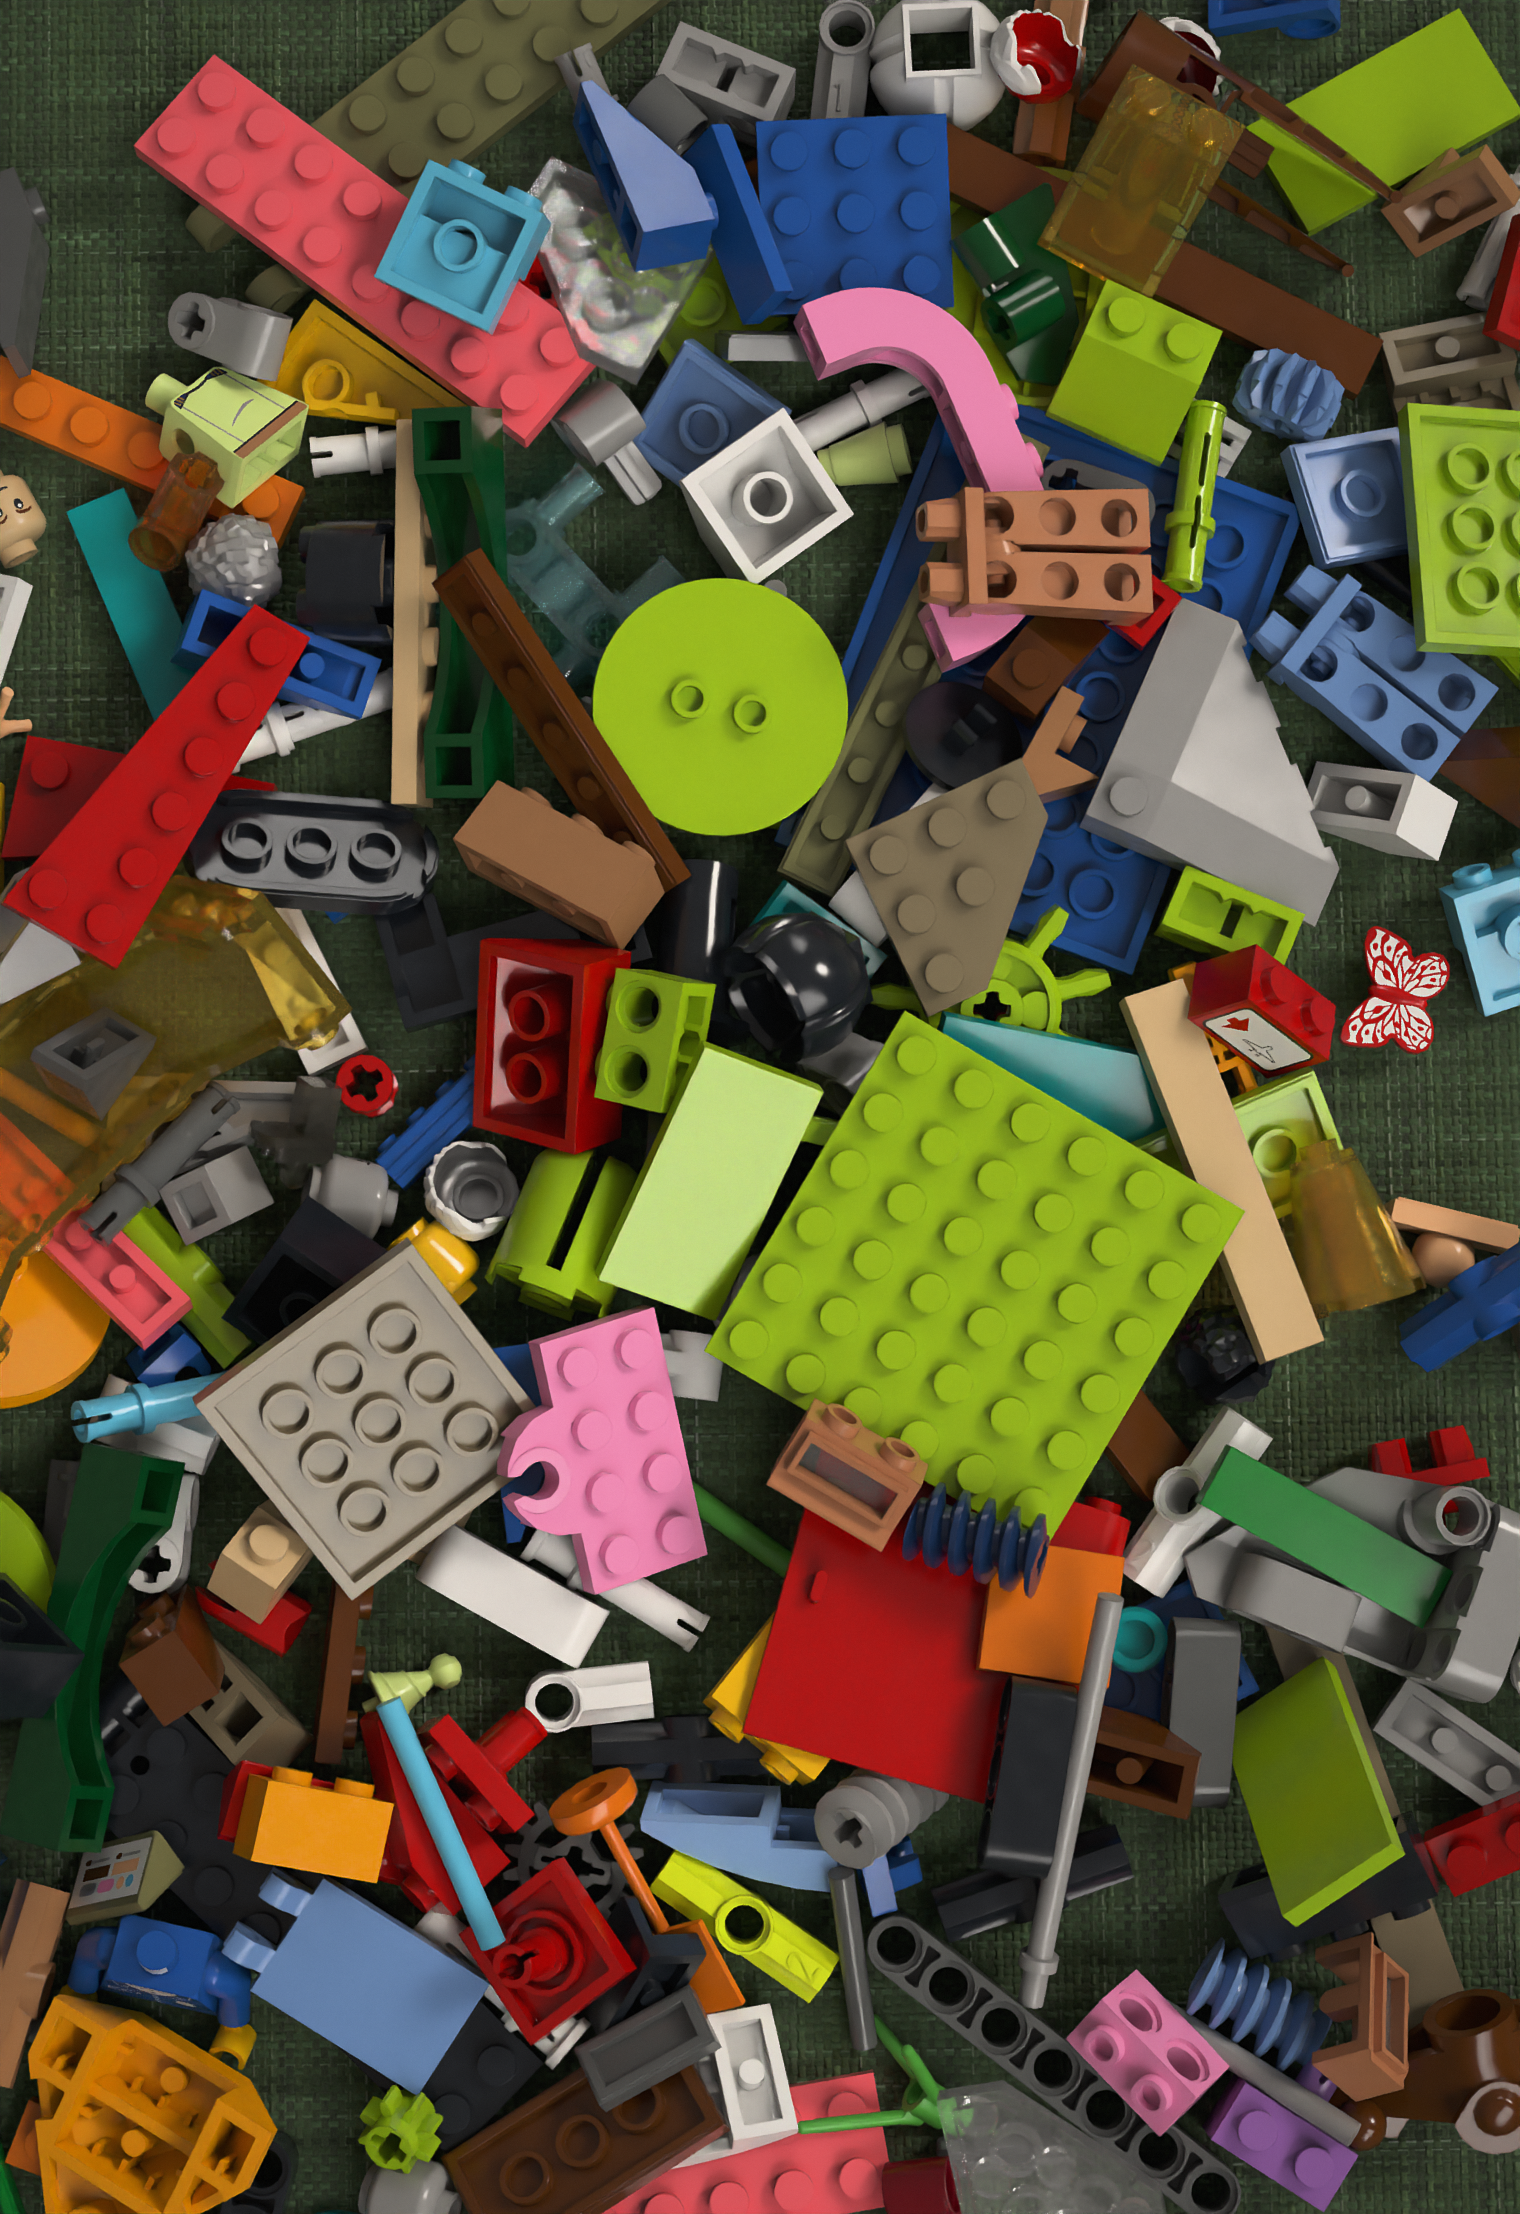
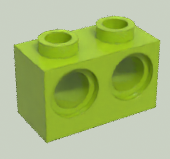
M1186 865L1175 882L1154 935L1211 959L1257 944L1285 965L1305 914Z
M616 968L614 983L609 988L606 998L608 1018L603 1047L598 1052L595 1061L597 1082L594 1097L658 1113H668L700 1041H706L716 984L653 970ZM656 995L659 1003V1011L657 1017L654 1019L652 1014V1001ZM643 1060H645L647 1065L645 1083H643L640 1074Z

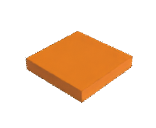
M1049 1545L1045 1567L1037 1590L1031 1599L1025 1595L1024 1578L1015 1590L1008 1592L1000 1588L997 1572L986 1585L975 1670L1080 1686L1097 1595L1100 1592L1121 1594L1125 1557ZM1111 1668L1106 1689L1109 1688Z

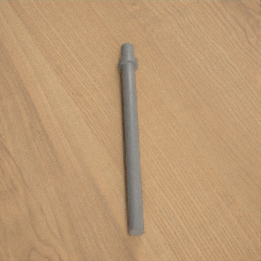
M1100 1592L1097 1595L1077 1696L1076 1717L1054 1857L1047 1878L1041 1879L1028 1946L1022 1947L1020 1950L1018 1965L1023 1969L1017 2001L1027 2008L1038 2009L1043 2007L1049 1975L1057 1972L1059 1956L1054 1952L1124 1603V1598L1114 1593Z

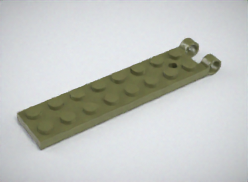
M466 0L310 126L410 200L429 159L445 167H448L452 158L469 164L564 88L566 83L558 64H555L553 58L571 51L578 69L582 73L574 55V49L590 42L597 61L672 0ZM201 204L190 214L185 223L186 229L206 252H214L222 248L238 234L236 230ZM277 264L257 276L246 289L244 296L252 305L285 314L313 288L284 266Z

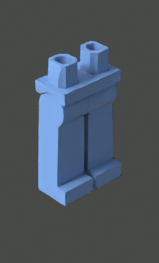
M1310 564L1307 565L1284 593L1285 597L1310 615L1298 630L1273 610L1248 640L1272 664L1265 674L1278 685H1282L1285 682L1297 696L1319 709L1390 771L1417 774L1429 782L1461 740L1458 737L1468 731L1499 688L1451 653L1416 651L1414 627L1376 599L1359 591L1362 584L1348 573L1337 582L1323 571Z

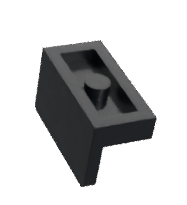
M622 1896L607 1919V1923L637 1969L585 2007L596 2036L687 1986L707 1955L697 1933L652 1935L635 1896Z

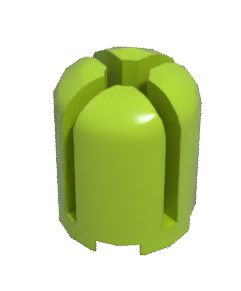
M548 1147L533 1161L499 1246L490 1262L485 1279L492 1285L498 1274L508 1282L522 1288L518 1299L519 1302L558 1318L572 1321L575 1311L578 1310L589 1314H597L598 1319L609 1315L618 1287L598 1280L595 1269L639 1175L627 1163L612 1156L608 1157L560 1271L555 1269L554 1266L593 1171L594 1161L592 1159L595 1150L589 1149L574 1155Z

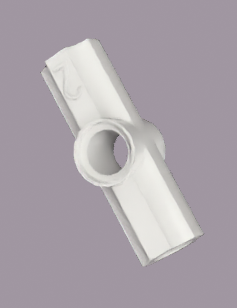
M1224 1405L1184 1464L1167 1470L1158 1479L1153 1495L1155 1506L1123 1552L1122 1557H1125L1123 1573L1152 1594L1164 1598L1185 1567L1182 1556L1200 1546L1205 1537H1211L1220 1533L1230 1522L1198 1503L1191 1512H1188V1503L1191 1497L1202 1489L1225 1445H1230L1258 1461L1273 1438L1254 1423Z

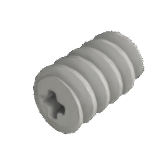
M857 1768L849 1777L841 1780L835 1788L826 1792L817 1803L814 1814L815 1832L822 1848L835 1861L846 1867L863 1869L873 1865L876 1858L887 1854L892 1846L899 1844L920 1823L929 1819L933 1812L940 1810L948 1801L949 1794Z

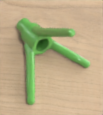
M874 2014L877 2036L910 2079V2084L903 2095L902 2107L898 2110L825 2117L799 2121L797 2123L798 2133L801 2135L892 2125L921 2126L924 2122L934 2129L946 2127L955 2134L962 2135L970 2127L973 2116L970 2111L957 2104V2096L935 2082L914 2048L909 2044L903 2046L877 2014Z

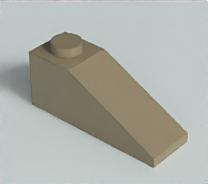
M210 1630L225 1666L220 1692L188 1713L235 1766L242 1760H249L271 1767H288L315 1737L283 1701Z

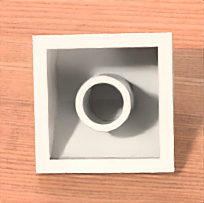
M784 407L777 410L679 480L699 535L728 579L758 584L854 515Z

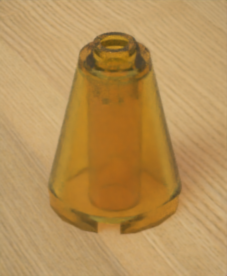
M1336 1138L1298 1148L1302 1161L1289 1164L1295 1266L1316 1319L1330 1317L1329 1313L1337 1310L1339 1312L1347 1310L1350 1312L1427 1288L1423 1273L1353 1148L1349 1147L1339 1150Z

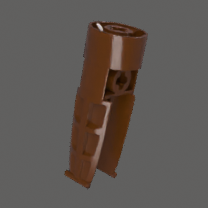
M1140 8L1126 24L1108 51L1075 107L1076 112L1108 132L1122 112L1132 105L1111 132L1112 136L1118 138L1137 112L1152 101L1139 114L1120 140L1131 147L1152 115L1175 95L1168 87L1152 78L1138 83L1124 94L1132 84L1145 77L1132 74L1133 70L1138 66L1191 96L1194 95L1201 102L1223 114L1227 112L1233 101L1384 201L1397 204L1403 199L1400 191L1391 189L1354 156L1300 115ZM1188 57H1190L1234 86L1235 89L1226 90L1216 105L1213 95L1205 87L1196 83H1181L1176 78ZM1198 107L1197 111L1201 112L1202 115L1199 122L1195 125L1192 137L1194 142L1190 146L1183 165L1185 167L1181 168L1177 179L1188 186L1196 165L1195 160L1200 153L1205 128L1204 148L1212 152L1213 147V154L1252 180H1255L1259 172L1263 170L1269 161V157L1275 147L1242 125L1240 131L1237 132L1232 124L1229 123V144L1226 151L1227 130L1225 119L1208 109ZM1200 164L1198 168H1195L1196 175L1191 184V189L1198 192L1205 176L1207 179L1200 193L1202 196L1286 246L1335 270L1336 273L1345 277L1353 275L1354 268L1352 265L1214 173L1209 171V174H1207V169Z

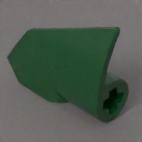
M1042 183L1000 211L993 213L949 241L983 298L980 306L982 321L1016 380L1054 387L1058 385L1080 321L1061 238L1052 186L1049 183Z

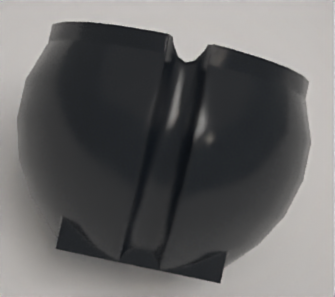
M813 911L809 913H779L764 917L743 930L733 945L724 950L721 957V974L724 977H732L734 979V983L725 991L735 1013L740 1020L747 1021L750 1024V1035L768 1054L782 1049L779 1058L783 1063L794 1064L802 1059L821 1056L841 1044L854 1030L864 1007L874 1001L859 937Z

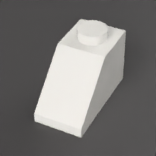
M1318 761L1307 788L1315 807L1314 811L1310 812L1318 830L1388 854L1435 861L1439 860L1458 801L1417 774Z

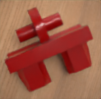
M1463 1425L1426 1432L1434 1467L1412 1471L1405 1438L1367 1445L1368 1469L1371 1472L1442 1486L1490 1476L1486 1457L1475 1458L1473 1446ZM1449 1500L1443 1508L1442 1519L1445 1527H1447L1445 1515L1459 1512L1458 1507L1452 1500Z

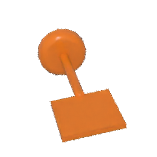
M622 1767L607 1769L582 1780L564 1792L551 1805L548 1811L555 1828L559 1833L568 1836L584 1835L598 1829L600 1830L654 1930L651 1931L652 1935L697 1933L707 1955L690 1980L689 1985L696 1991L706 2014L743 2006L746 2000L702 1918L669 1926L614 1823V1820L624 1814L633 1804L637 1796L638 1789L629 1769Z

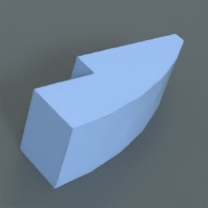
M660 1780L652 1781L640 1818L641 1831L681 1853L713 1867L754 1880L796 1889L830 1892L829 1870L837 1866H844L835 1861L822 1848L814 1824L816 1809L782 1807L780 1786L702 1782L663 1783Z

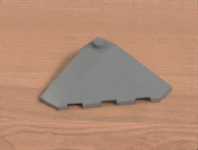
M1182 597L1181 602L1174 609L1079 828L1176 870L1182 871L1188 865L1305 914L1302 924L1314 928L1340 868L1331 846L1324 848L1310 814V812L1314 811L1315 807L1297 763L1290 765L1276 731L1281 727V724L1263 681L1256 682L1243 650V647L1247 645V641L1239 622Z

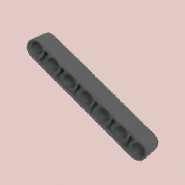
M897 1910L876 1916L870 1922L866 1931L865 1941L870 1960L891 1981L1188 2214H1234L1241 2202V2188L1238 2179L1226 2162L1215 2152L1175 2122L1165 2132L1172 2137V2148L1169 2155L1157 2162H1148L1139 2156V2145L1148 2133L1154 2131L1121 2096L1120 2108L1111 2119L1095 2121L1088 2117L1086 2105L1089 2098L1095 2092L1101 2090L1117 2092L1072 2047L1063 2033L1031 2008L1019 2004L1017 1997L912 1915L902 1910ZM892 1926H902L908 1929L914 1936L911 1951L905 1957L899 1959H889L883 1956L877 1949V1940L880 1934L886 1928ZM944 1967H954L965 1975V1986L962 1992L957 1997L949 2000L940 1999L929 1990V1981L932 1975L938 1969ZM996 2008H1006L1017 2017L1014 2032L1008 2038L1002 2040H992L981 2031L984 2016L990 2010ZM1048 2049H1059L1065 2052L1069 2058L1066 2072L1060 2078L1053 2081L1037 2077L1034 2073V2062L1037 2056ZM1211 2172L1223 2176L1224 2189L1215 2201L1202 2203L1192 2198L1193 2183L1200 2175Z

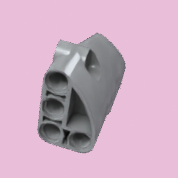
M1351 1467L1340 1468L1304 1486L1453 1571L1423 1629L1237 1525L1231 1526L1182 1556L1195 1597L1321 1649L1342 1654V1652L1348 1653L1458 1700L1487 1703L1495 1697L1504 1681L1520 1637V1513L1485 1499L1481 1493L1469 1487L1442 1486ZM1449 1500L1454 1501L1460 1515L1459 1522L1452 1532L1447 1530L1442 1519L1443 1508Z

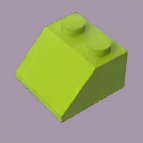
M1107 279L1088 313L1045 416L1160 467L1201 385L1223 331Z

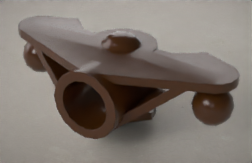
M1471 1989L1441 1998L1428 2008L1423 2015V2021L1408 2031L1407 2060L1409 2069L1404 2079V2089L1355 2102L1337 2087L1328 2102L1361 2123L1358 2134L1348 2146L1355 2151H1369L1380 2145L1384 2137L1397 2138L1409 2119L1454 2123L1461 2139L1475 2150L1481 2152L1502 2154L1511 2153L1519 2149L1520 1999H1511L1505 1993L1493 1989Z

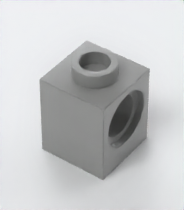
M247 1145L166 1183L159 1191L186 1246L275 1203Z

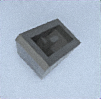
M104 1006L35 1047L30 1060L49 1090L102 1121L153 1049L157 1037Z

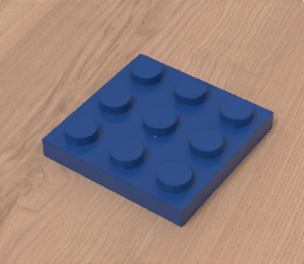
M946 113L756 121L759 203L793 288V291L767 318L797 316L801 306L813 300L843 290L872 287L907 292L921 297L943 310L954 308L952 246L949 243L951 241Z

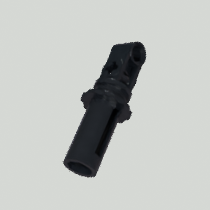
M685 859L682 861L692 876L665 892L661 897L656 971L716 984L706 1042L729 1050V1047L746 1043L747 1038L751 1037L750 1024L747 1021L736 1019L733 1015H730V1000L725 989L731 986L732 977H724L720 969L724 950L734 943L739 871L731 865L717 861ZM656 995L654 997V1008L652 1009L654 1019L659 1011ZM643 1060L642 1075L644 1078H647V1065L645 1060ZM649 1111L647 1149L644 1154L642 1167L667 1113Z

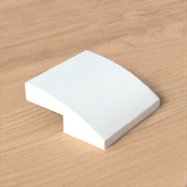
M770 2003L707 2015L722 2048L693 2064L730 2131L671 2169L738 2154L781 2140L798 2132L799 2128Z

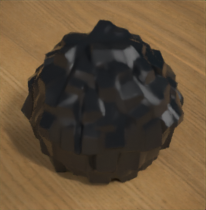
M1234 1304L1214 1305L1210 1308H1200L1195 1311L1194 1315L1188 1319L1186 1326L1180 1331L1178 1335L1179 1341L1175 1345L1174 1356L1177 1361L1174 1364L1177 1373L1184 1376L1183 1384L1188 1390H1195L1203 1398L1206 1405L1254 1402L1259 1391L1269 1386V1380L1272 1376V1370L1275 1368L1276 1359L1259 1365L1238 1308Z

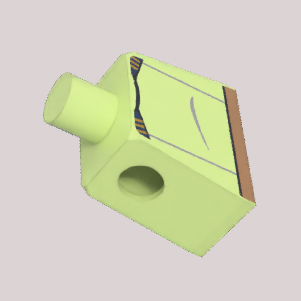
M213 367L190 386H186L171 376L162 373L151 384L145 399L147 407L164 416L159 450L162 456L230 508H234L299 454L309 408L308 404L225 367Z

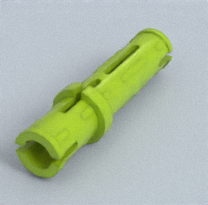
M1209 400L1192 401L1186 413L1187 418L1179 462L1173 512L1167 514L1165 519L1164 531L1170 536L1165 571L1161 581L1173 591L1180 593H1194L1202 589V573L1207 540L1213 538L1215 534L1216 521L1211 517V510L1218 472L1224 418L1227 415V409L1224 405Z

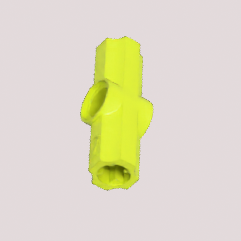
M675 1849L649 1886L653 1894L691 1921L702 1918L709 1933L716 1937L727 1951L743 1956L808 2003L811 2002L823 1987L840 1959L837 1951L771 1906L760 1893L747 1889L719 1868ZM740 1905H749L755 1908L763 1918L761 1930L755 1936L748 1939H740L732 1935L725 1923L728 1913Z

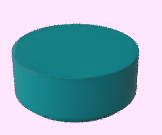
M1137 1606L1122 1608L1112 1664L1128 1672L1149 1670L1165 1654L1167 1648L1165 1626L1156 1614L1145 1608Z

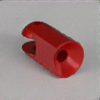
M218 1559L208 1563V1566L213 1571ZM195 1586L196 1600L204 1612L281 1658L292 1646L313 1608V1604L287 1590L259 1625L213 1592Z

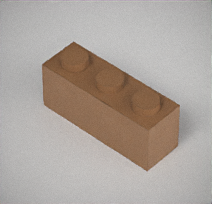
M497 780L453 838L469 871L610 947L623 950L665 893L654 868L656 862L645 849L631 841H624L622 845L605 837L596 824L582 815L573 814L571 818L554 810L548 800L541 794L528 787H522L518 791Z

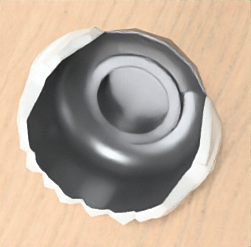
M457 1141L444 1147L441 1153L434 1156L433 1164L426 1168V1177L423 1182L425 1188L423 1197L426 1199L427 1211L436 1218L437 1222L446 1227L450 1233L467 1241H478L497 1234L511 1216L520 1192L516 1176L507 1166L504 1154L495 1145L485 1142Z

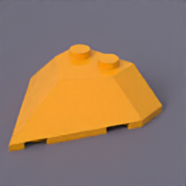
M59 1994L53 1998L28 2052L30 2079H37L41 2118L35 2120L45 2214H201L251 2187L277 2132L272 2118L249 2078L143 2012Z

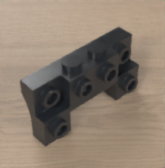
M434 893L425 895L423 901L407 910L394 914L374 915L404 1028L408 1034L470 1016L471 1019L477 1018L480 940L486 938L581 939L606 945L543 910L448 937L438 900ZM642 923L623 949L631 952L630 969L654 963Z

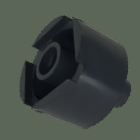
M395 518L320 520L315 526H303L299 535V552L302 562L306 565V588L299 590L296 600L297 618L301 627H313L315 635L329 638L349 647H393Z

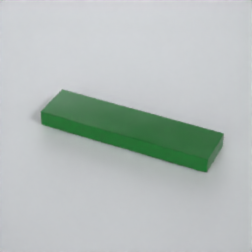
M1227 1444L1194 1501L1422 1629L1453 1573L1452 1570Z

